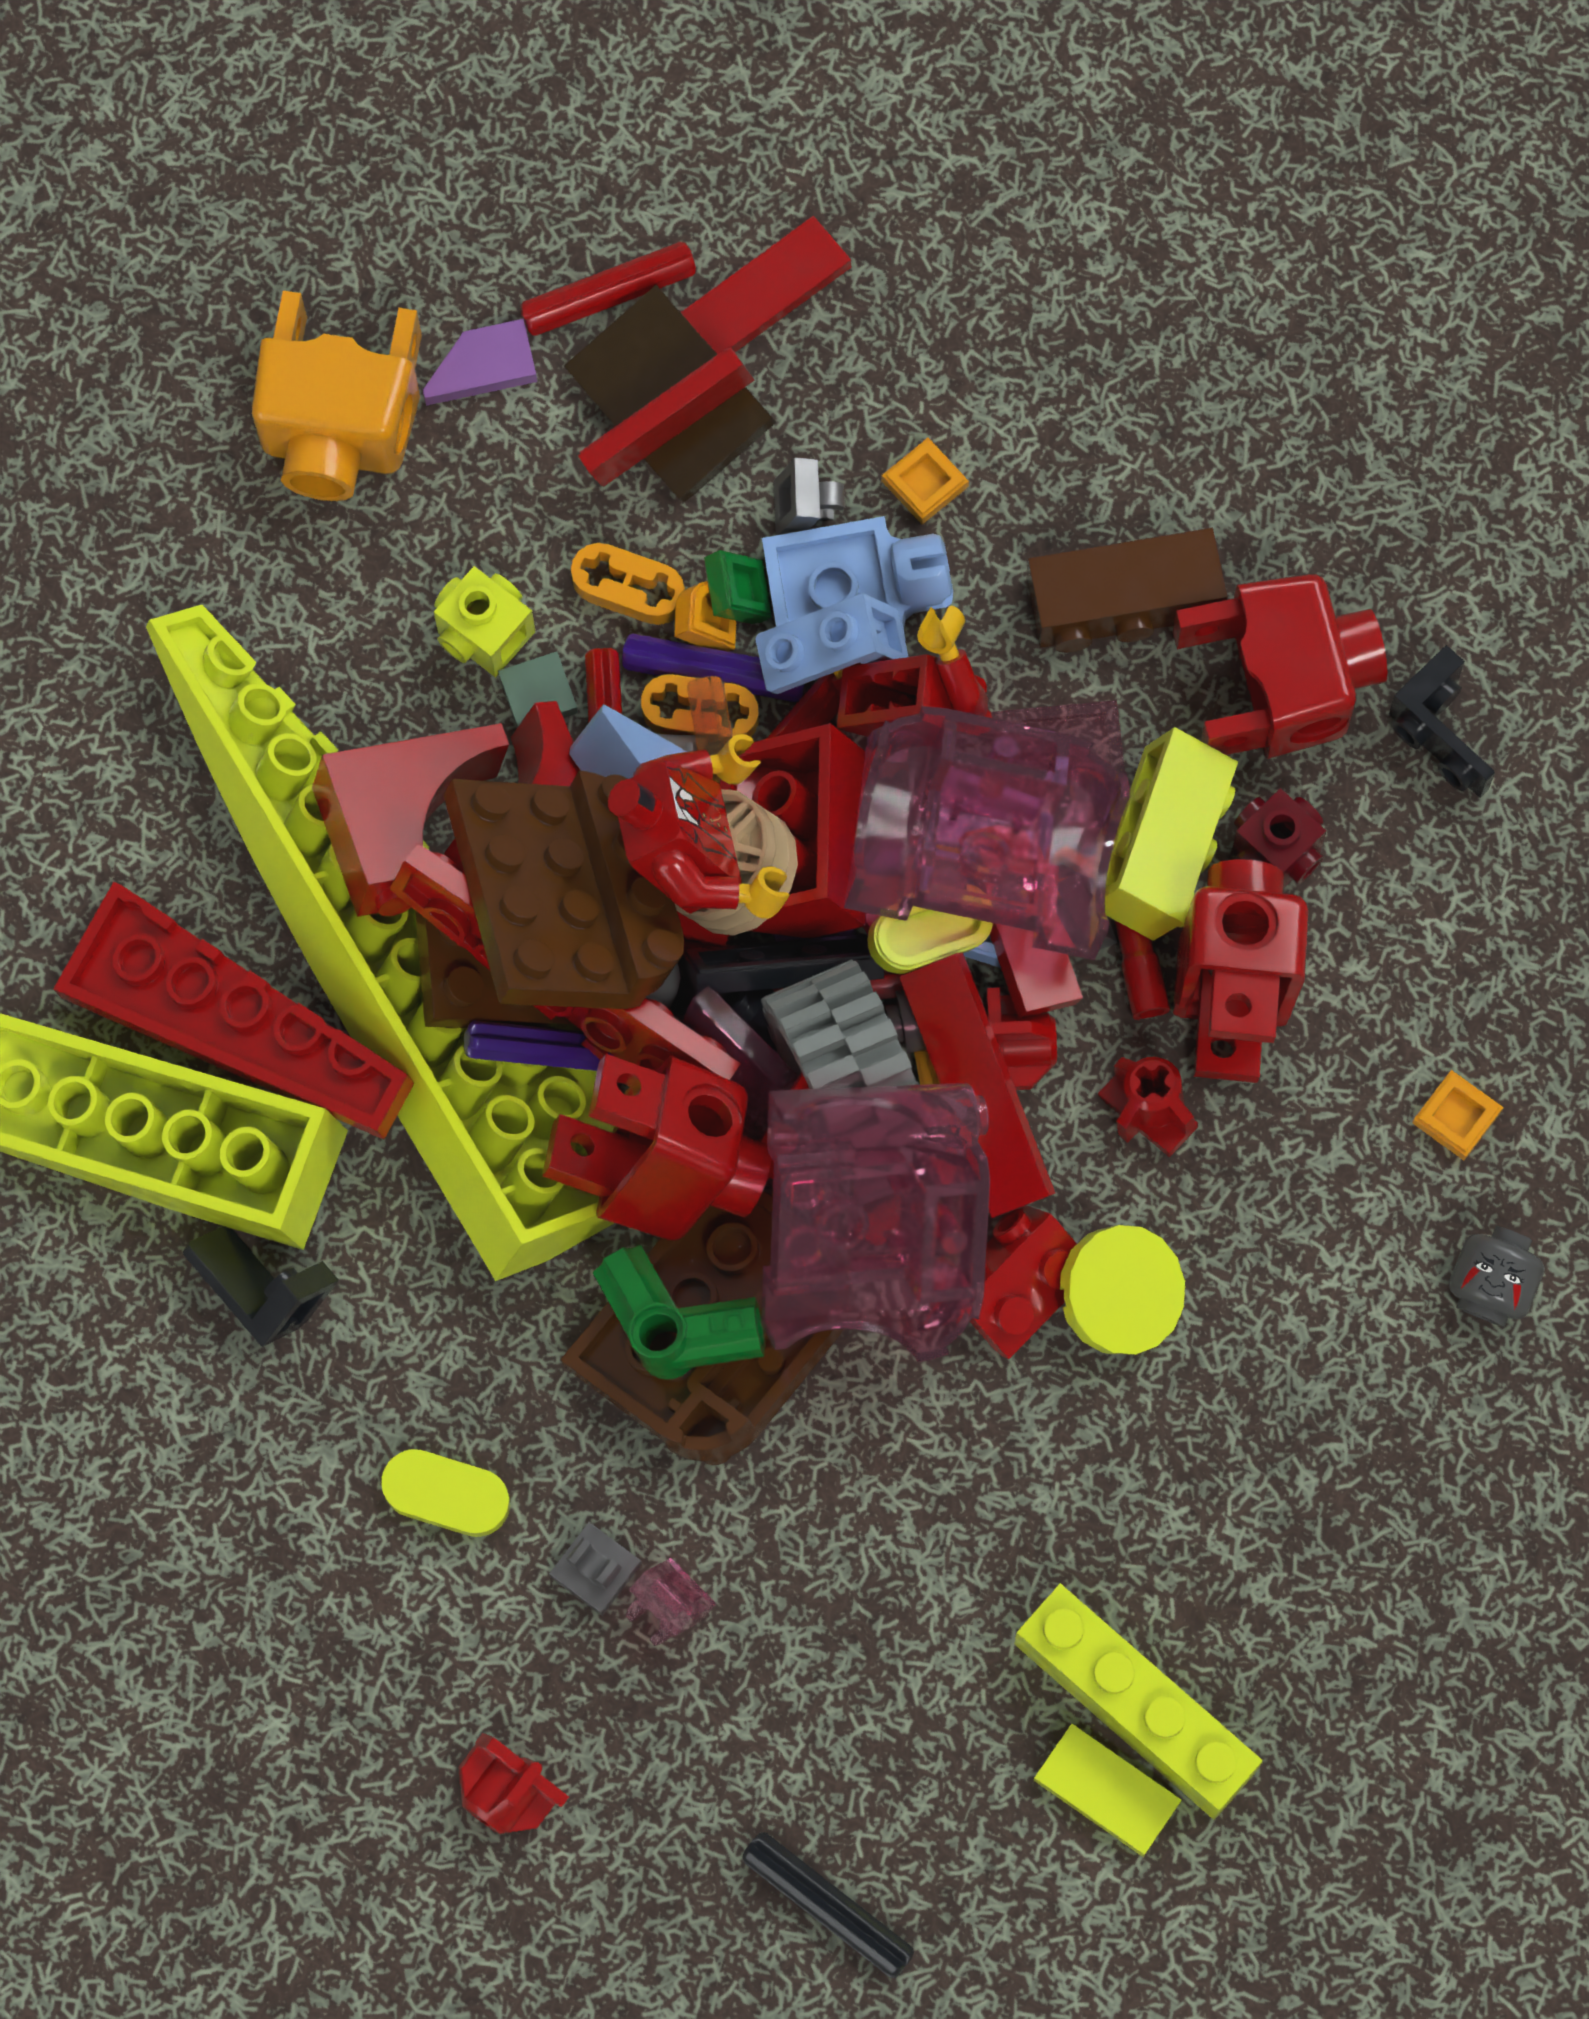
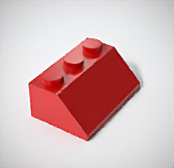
M831 723L754 742L745 753L738 757L746 762L760 760L761 763L742 783L732 785L720 779V787L722 790L739 791L786 823L796 841L798 866L789 897L780 911L773 917L768 918L757 928L749 931L811 939L865 927L868 753Z

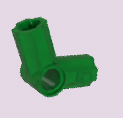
M641 1245L633 1248L623 1247L603 1258L601 1265L592 1272L642 1365L651 1375L659 1379L672 1380L681 1377L692 1367L764 1357V1348L766 1347L764 1325L756 1297L677 1308ZM664 1332L677 1333L674 1343L667 1349L661 1351L649 1349L652 1340L659 1334Z

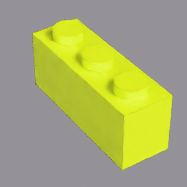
M1176 727L1145 746L1090 903L1091 908L1153 941L1176 927L1182 928L1195 894L1194 891L1200 873L1208 867L1215 855L1217 841L1213 839L1218 820L1226 814L1234 799L1235 788L1231 786V782L1238 761Z

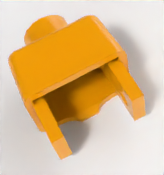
M283 290L273 338L262 339L252 403V417L260 445L268 455L285 459L281 482L286 488L297 494L318 500H347L353 497L358 470L390 474L397 471L403 462L420 400L415 372L422 337L417 310L398 308L389 355L378 354L362 348L350 337L322 334L316 339L303 341L307 315L301 293Z

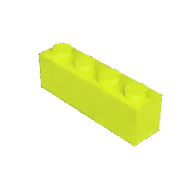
M1061 1583L1016 1632L1015 1646L1213 1820L1219 1816L1253 1777L1263 1762L1260 1757Z

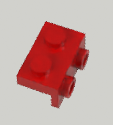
M1028 1205L1021 1209H1015L999 1220L993 1229L992 1239L977 1254L965 1257L953 1267L948 1275L949 1282L940 1290L938 1296L946 1305L960 1310L996 1352L1002 1357L1010 1359L1065 1303L1064 1290H1060L1061 1271L1070 1251L1077 1243L1051 1213Z

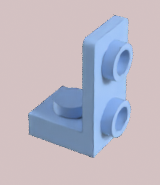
M865 593L776 626L756 636L765 687L767 691L774 694L782 693L857 663L866 664L909 657L899 610Z

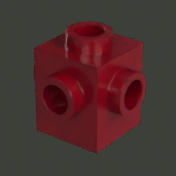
M1280 788L1266 802L1261 797L1255 798L1238 815L1234 821V825L1238 829L1236 830L1231 853L1235 855L1234 859L1256 860L1277 866L1284 872V888L1292 880L1299 885L1324 860V856L1320 852L1327 830L1322 827L1324 822L1321 815L1308 801L1298 796L1293 800ZM1276 827L1287 838L1279 839L1271 831Z

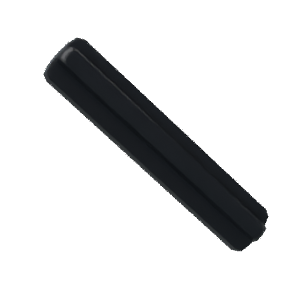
M760 1832L745 1849L742 1859L747 1866L886 1975L896 1978L909 1964L914 1955L912 1946L769 1834Z

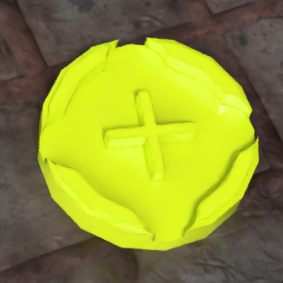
M1114 1225L1091 1232L1070 1251L1061 1271L1060 1290H1064V1301L1066 1304L1062 1308L1067 1323L1081 1341L1102 1353L1134 1355L1157 1347L1175 1329L1184 1308L1185 1280L1178 1258L1161 1237L1143 1227Z

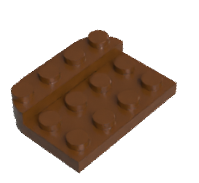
M579 770L570 786L452 779L443 794L499 1004L610 1009L638 1007L646 996L654 993L663 985L683 955L684 935L675 903L632 868L627 860L619 819L608 807V797L613 787L620 781L628 778L616 774L604 777L596 773Z
M764 1191L756 1206L747 1217L744 1218L710 1206L683 1238L676 1241L660 1238L647 1254L677 1308L756 1297L764 1325L766 1345L764 1357L692 1367L681 1377L672 1380L659 1379L651 1375L644 1368L609 1302H607L560 1359L568 1371L660 1438L668 1450L683 1458L704 1461L709 1465L725 1463L731 1456L748 1447L760 1435L841 1335L849 1322L856 1301V1292L851 1277L834 1243L821 1231ZM664 1332L659 1334L652 1340L649 1349L652 1351L667 1349L674 1343L677 1333Z

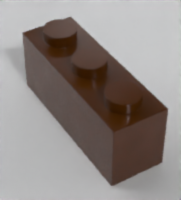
M1213 527L1028 558L1026 580L1040 648L1055 646L1058 652L1068 653L1083 650L1092 644V639L1114 635L1117 636V640L1120 642L1140 641L1150 637L1156 628L1174 626L1176 610L1227 600V592Z

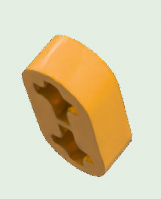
M594 543L585 546L577 552L572 560L571 576L574 589L581 598L589 603L649 624L660 625L675 619L678 596L685 590L683 579L675 569L666 564L604 543ZM600 561L608 562L610 574L613 577L624 580L623 584L603 578L598 586L590 585L589 573L584 569L586 567L596 569ZM658 581L665 582L667 584V593L672 597V600L661 599L656 607L647 605V594L644 591L633 588L635 584L647 589H654Z
M674 674L661 675L652 679L645 686L641 695L642 716L646 724L654 732L660 734L702 735L707 737V742L726 744L737 734H745L751 737L759 724V709L755 696L747 688L737 684ZM666 692H676L680 704L696 707V711L675 709L672 718L665 719L661 717L660 707L652 703L653 701H663L666 697ZM728 701L739 702L740 712L748 715V718L737 719L734 728L723 727L721 716L704 713V709L721 711L726 709Z

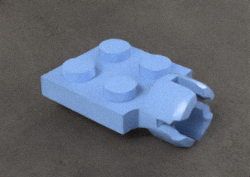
M885 516L762 538L776 626L865 593L899 610L905 638V621L912 614L928 611L931 607L934 610L946 608L952 604L953 588L945 544L940 535L928 534L899 539L890 535L887 530Z

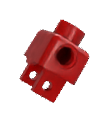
M1317 574L1237 584L1234 599L1176 610L1173 636L1177 650L1235 638L1254 711L1205 721L1201 742L1225 755L1263 748L1266 759L1335 741L1343 737L1349 728L1356 703L1355 689L1382 684L1387 681L1388 671L1385 647L1374 612L1371 609L1335 616L1327 584Z
M1246 859L1226 860L1213 864L1208 869L1207 886L1199 889L1193 896L1178 942L1173 1014L1180 1018L1198 1019L1194 1077L1257 1083L1260 1078L1262 1042L1274 1043L1277 1026H1285L1288 1023L1304 984L1308 906L1302 897L1284 893V872L1272 864ZM1208 969L1213 970L1212 977L1209 974ZM1218 1040L1226 1041L1232 1046L1233 1054L1228 1058L1217 1057L1211 1050V1044Z
M605 1054L598 1063L588 1117L615 1126L613 1132L611 1133L559 1114L552 1124L542 1176L599 1196L597 1218L660 1238L676 1241L683 1238L710 1206L744 1218L747 1217L756 1206L764 1190L772 1162L771 1145L743 1136L748 1106V1093L739 1083L671 1055L659 1069L653 1071ZM617 1083L629 1086L625 1094L620 1091ZM571 1143L581 1145L586 1150L587 1156L577 1154L572 1149Z

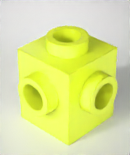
M473 566L462 580L455 577L449 581L436 598L434 616L438 634H440L437 640L458 661L466 663L471 658L496 678L498 671L505 668L535 633L532 610L521 602L523 598L521 593L506 578L497 573H494L489 578Z

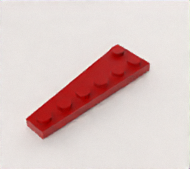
M417 843L404 860L390 890L456 944L469 951L477 961L490 970L469 893L466 875L460 872L458 866L447 856L438 852H431L420 843ZM645 998L640 1006L628 1009L533 1005L550 1020L555 1016L566 1017L576 1025L586 1036L581 1045L588 1048L600 1060L605 1054L610 1052L617 1058L656 1071L671 1055L729 1080L741 1065L740 1062L728 1055L726 1049L718 1041L708 1036H700L675 1019L672 1012L665 1005L653 999Z
M116 882L112 883L53 988L60 998L287 1098L325 1108L336 1119L383 1140L414 1085L406 1073L343 1031L333 1028L323 1018L299 1002L295 1003L271 987L266 980L251 970L247 971L226 957L219 949L204 939L200 940L179 926L174 919Z

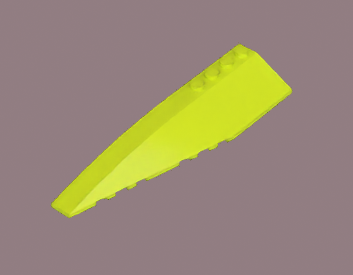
M203 605L150 619L146 629L195 741L255 865L304 957L349 1035L406 1073L413 1081L414 1085L397 1116L495 1281L549 1261L614 1224L613 1222L597 1218L599 1196L542 1176L552 1124L559 1114L611 1133L613 1132L615 1126L588 1117L597 1071L469 1058L464 1052L463 1042L464 1032L467 1028L425 1027L415 910L411 907L406 912L395 916H382L376 913L357 917L312 790L322 755L338 752L339 750L322 732L314 735L292 712L296 704L280 687L274 689L259 677L253 670L256 661ZM423 841V846L429 850V846ZM571 1143L572 1149L577 1154L587 1156L586 1150L581 1145Z

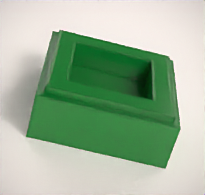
M722 550L704 557L713 616L748 624L762 623L772 618L762 560Z

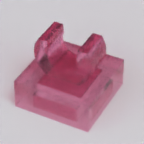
M669 1558L646 1570L629 1589L638 1599L630 1604L626 1617L632 1622L649 1610L660 1621L659 1630L650 1639V1642L657 1646L698 1624L714 1608L716 1603L672 1558Z

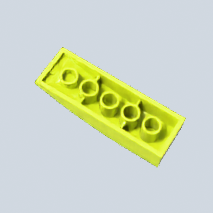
M0 1013V1152L176 1212L304 1250L348 1130L329 1111L322 1107Z

